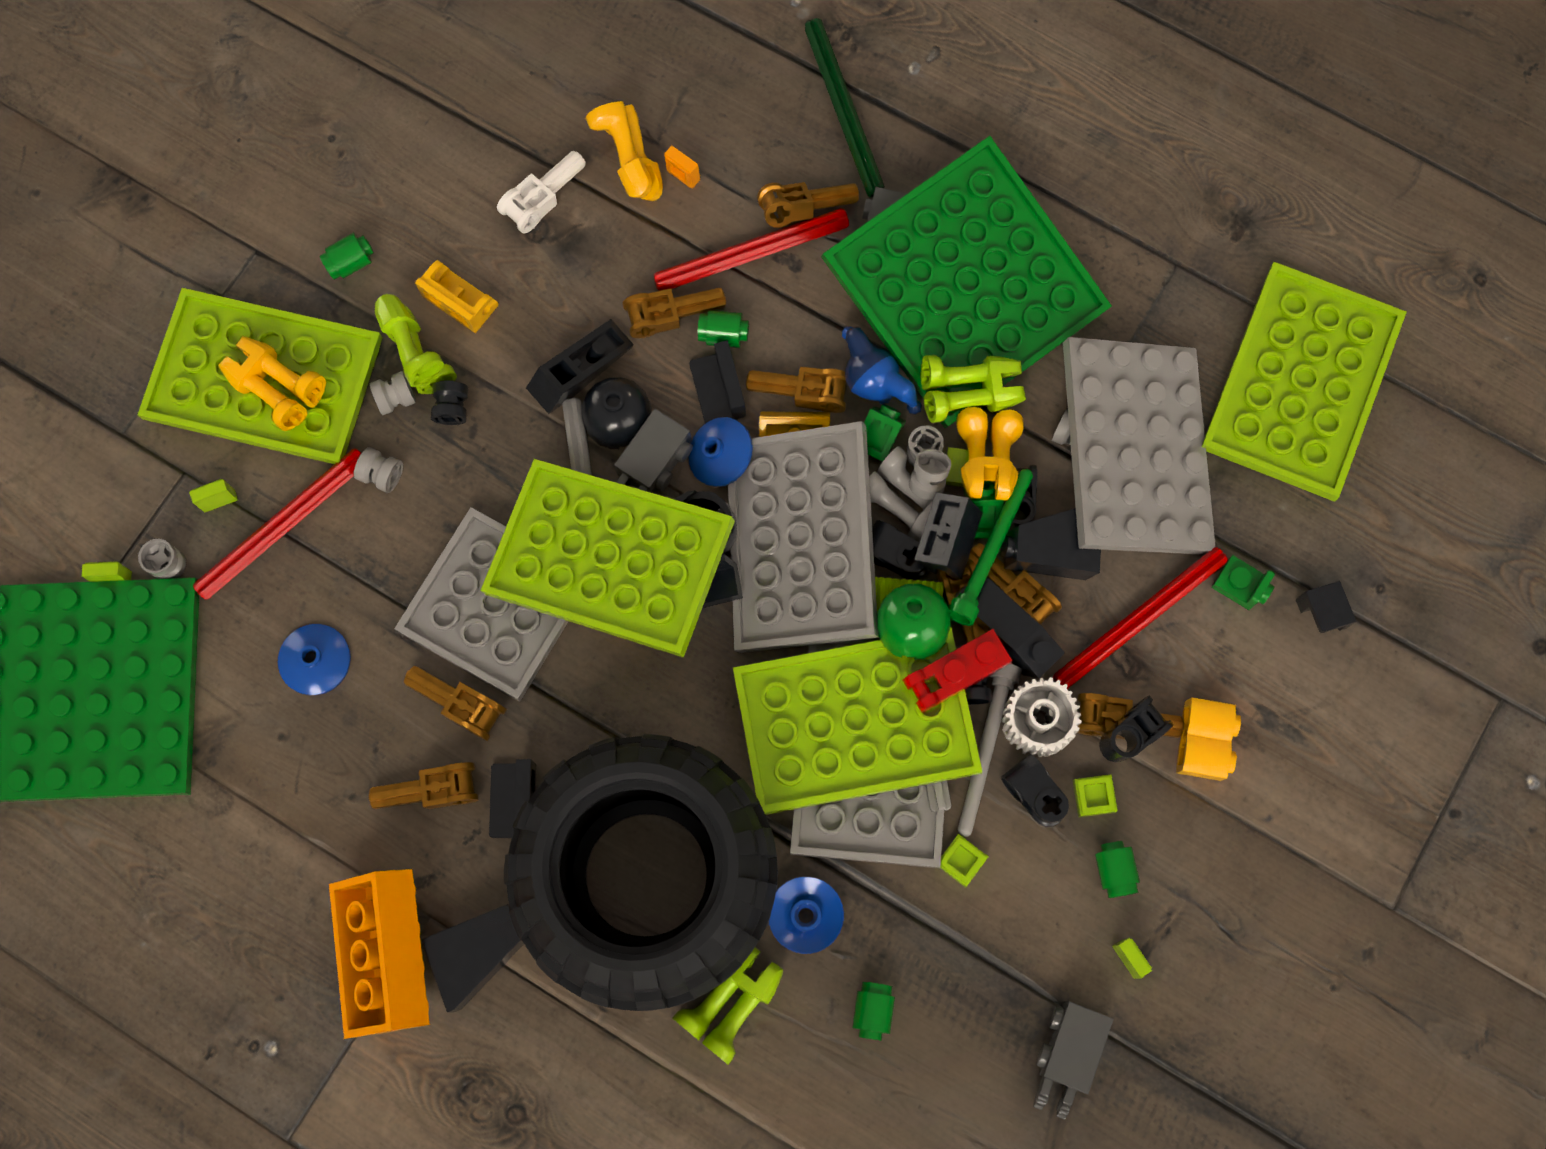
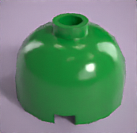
M919 583L904 584L893 589L883 598L877 613L878 636L883 646L893 655L901 658L902 655L914 657V660L925 659L936 654L946 644L951 628L950 612L943 596L936 590Z

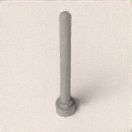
M1012 664L991 674V678H993L992 685L995 688L978 749L982 774L973 775L970 779L958 825V833L963 837L970 836L973 831L1009 690H1013L1014 684H1019L1022 669Z

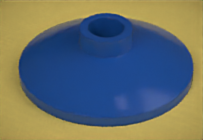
M720 417L710 420L696 432L691 444L693 448L688 456L689 465L694 476L706 485L722 487L733 483L741 477L751 461L753 444L749 431L742 423L732 418ZM717 445L716 451L712 453L713 448Z
M309 624L296 629L284 640L278 654V669L282 679L291 689L304 695H321L336 688L347 675L351 662L350 649L345 638L334 628L323 624ZM310 651H315V660L311 663H306V654Z
M814 877L794 878L784 883L776 891L769 926L776 940L788 950L800 954L817 953L830 946L840 934L844 921L843 905L837 892L826 882ZM802 909H810L812 911L813 919L811 922L803 923L800 921L798 915Z

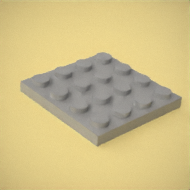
M470 507L394 629L520 702L569 621L487 596L480 591L506 526Z

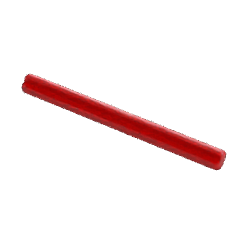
M840 208L658 271L654 274L656 287L659 291L673 289L843 230L849 226V218L846 211Z
M356 448L352 449L339 463L334 464L193 584V588L198 595L205 600L211 598L354 476V469L361 452Z
M1214 547L1053 675L1054 681L1060 680V685L1067 684V689L1070 688L1225 565L1228 561L1225 553L1220 548Z

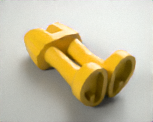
M617 101L601 105L590 111L585 118L589 128L594 131L605 130L614 139L621 166L617 172L628 196L648 201L659 199L663 189L659 165L657 162L648 159L645 154L639 117L632 104L625 106L623 101Z
M242 336L235 346L248 358L240 365L226 356L218 364L221 372L238 392L242 394L252 392L272 407V421L278 428L288 431L300 425L307 417V410L300 403L288 398L263 379L268 374L308 407L314 408L321 400L325 391V378L315 371H307L301 376L296 374L277 360V353L273 347L258 340Z
M967 407L958 414L956 419L958 433L967 444L969 461L961 468V479L964 489L969 498L981 499L984 481H994L995 499L1008 501L1018 479V471L1010 461V448L1022 435L1024 419L1020 413L1010 409L1002 410L994 416L990 429L993 457L985 456L988 431L987 414L981 408Z

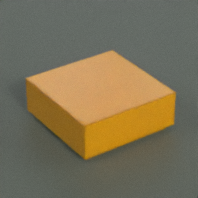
M671 145L664 153L667 171L689 188H694L700 181L698 164Z

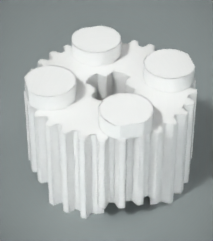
M1050 677L1048 681H1044L1043 678H1040L1038 682L1035 679H1032L1030 683L1026 681L1022 686H1018L1006 702L1005 709L1003 710L1004 717L1002 718V723L1005 724L1002 730L1011 745L1016 744L1017 750L1023 749V754L1030 752L1033 756L1037 754L1038 757H1048L1064 749L1080 728L1078 726L1082 720L1079 719L1081 713H1078L1077 710L1080 706L1075 705L1077 699L1071 697L1072 691L1067 690V684L1060 685V680L1053 682V678ZM1040 710L1046 713L1044 719L1049 724H1039L1033 713L1037 714Z

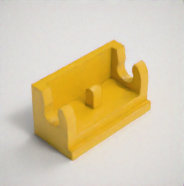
M436 260L422 277L418 278L415 282L423 298L475 334L499 305L495 299L488 294H484L452 272L439 260Z

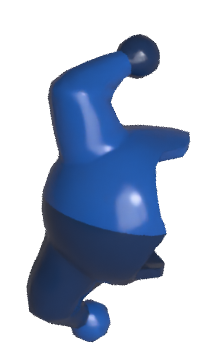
M846 326L842 330V337L848 344L851 358L846 365L845 377L851 392L859 397L878 401L880 404L889 403L893 397H896L907 404V410L910 414L916 415L921 412L922 404L917 400L914 384L900 374L899 365L894 357L887 351L876 348L861 328Z

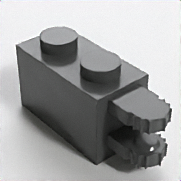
M654 409L614 466L619 476L616 483L626 486L631 484L640 490L654 494L658 490L664 491L673 477L671 471L678 461L683 463L692 451L693 445L691 444L690 430L657 409Z
M1064 1001L1062 1008L1059 1006L1055 1007L1049 1023V1028L1054 1030L1049 1045L1043 1043L1036 1061V1065L1041 1067L1039 1075L1042 1078L1033 1107L1042 1110L1047 1104L1053 1081L1065 1086L1056 1108L1057 1117L1064 1120L1069 1114L1076 1091L1089 1094L1114 1019L1070 1001Z

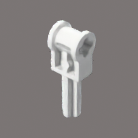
M571 151L541 179H538L531 173L519 185L510 189L501 197L497 205L498 212L502 215H508L517 224V229L521 233L530 232L557 205L555 193L585 167V160L578 152Z

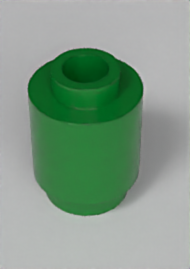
M353 232L325 248L326 252L319 257L330 276L335 280L339 277L344 279L371 264L370 255L374 254V251L364 235L358 238Z
M709 310L708 314L700 313L698 341L706 342L708 346H714L715 343L728 340L729 347L740 348L741 341H748L749 320H743V313Z
M1123 841L1100 845L1102 852L1096 853L1095 858L1102 889L1107 890L1108 898L1139 893L1137 883H1140L1132 847H1124Z
M862 982L861 991H857L852 1025L853 1029L859 1030L860 1038L882 1041V1033L890 1034L895 997L891 996L893 986Z

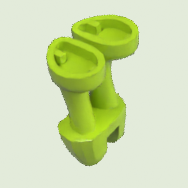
M384 294L380 296L375 302V315L381 331L386 333L397 345L404 374L410 386L415 387L420 394H432L435 382L444 380L455 381L457 375L453 367L449 364H444L438 353L423 352L418 335L421 328L409 307L405 306L395 295Z
M924 356L921 364V385L923 390L982 382V389L957 392L928 391L924 395V407L931 423L942 422L950 411L966 407L987 405L990 412H996L1022 403L1026 400L1023 386L1003 387L1002 378L1022 374L1021 361L999 356H987L982 364L965 367H946L939 356Z
M756 947L742 966L725 982L715 987L695 1009L681 1008L672 1017L673 1020L697 1040H700L737 988L742 990L743 994L702 1042L703 1045L727 1065L730 1064L736 1054L733 1040L738 1030L760 1002L769 1004L783 974V969L772 961L760 973L756 982L749 978L745 973L753 966L754 961L761 952Z

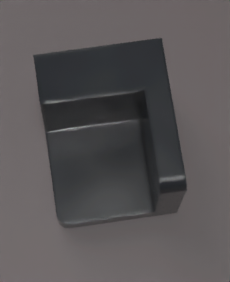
M1340 581L1308 590L1296 599L1301 613L1311 610L1320 633L1334 629L1341 631L1357 622Z

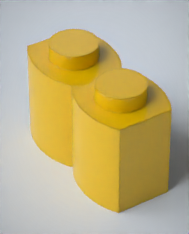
M1191 697L1185 701L1183 709L1184 730L1178 748L1176 773L1218 781L1227 779L1228 773L1232 774L1236 766L1237 755L1235 751H1232V738L1237 737L1239 734L1241 716L1236 715V705Z

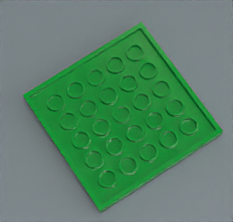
M991 136L985 138L821 256L923 399L928 391L957 392L982 389V382L923 390L921 385V364L923 357L926 355L939 356L946 367H965L982 364L987 356L1005 357L1021 361L1023 372L1063 343L1068 337L1074 335L1112 307ZM1016 376L1002 378L1003 386ZM965 408L950 411L946 419L940 423L944 428H947L956 421L958 414Z
M173 578L0 585V802L191 795L199 595L194 590L193 584L198 579Z

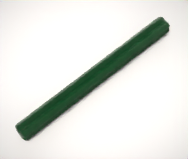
M819 18L808 20L805 23L806 35L866 194L869 197H873L876 187H885L823 22Z

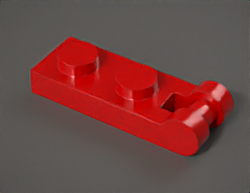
M991 629L926 667L911 673L902 681L908 690H913L918 699L916 704L921 713L1011 664L1012 659L994 629ZM934 677L940 689L931 693L925 682Z

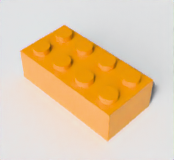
M413 869L375 871L329 884L344 1039L430 1025Z

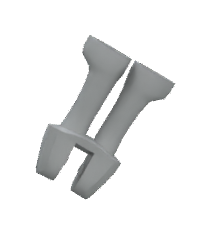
M897 446L885 458L878 471H874L869 476L871 503L879 504L902 520L910 528L908 536L920 542L934 499H922L912 493L909 488L911 475L906 470L907 453L900 446ZM884 480L906 494L923 511L921 513L915 511L887 486Z

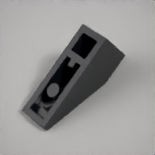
M610 319L540 366L526 389L545 411L550 414L559 408L566 399H571L628 352L634 344Z
M988 577L986 578L977 598L979 613L975 621L985 633L994 629L1011 657L1012 663L1022 669L1021 673L1023 676L1040 678L1065 652L1035 619ZM968 582L953 595L954 598H957L958 594L964 592Z

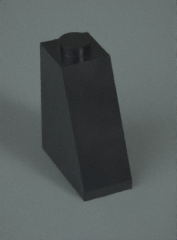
M1076 508L1017 526L1007 533L1001 546V556L1005 557L1004 569L1025 570L1030 573L1085 581L1100 573L1101 550L1079 549Z
M509 904L421 939L447 1012H457L463 1009L524 945L513 926L509 914L511 911Z

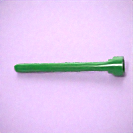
M1022 469L1019 472L1012 495L1002 508L964 592L958 594L957 598H953L948 607L950 618L957 623L972 626L978 616L979 602L977 598L1032 481L1033 473L1029 469Z

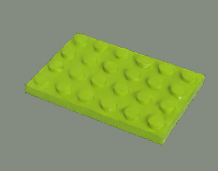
M1273 262L1269 268L1201 447L1205 448L1206 452L1335 502L1340 497L1407 311Z
M182 288L137 415L143 420L336 464L346 455L383 337L379 332ZM242 336L258 340L273 347L277 353V360L296 374L301 376L307 371H315L325 378V391L321 400L314 408L308 407L268 374L263 379L288 398L300 403L307 410V417L300 425L288 431L278 428L272 421V407L252 392L247 394L238 392L221 372L218 364L226 356L240 365L248 358L235 346Z
M534 459L480 591L487 596L684 658L735 520L732 516Z
M950 628L946 644L936 654L920 660H914V657L903 655L902 658L895 656L883 646L881 640L733 667L756 797L765 814L982 774L965 690L921 713L916 704L918 701L912 689L908 690L902 681L911 673L956 650L952 628ZM934 677L925 682L931 693L940 689Z

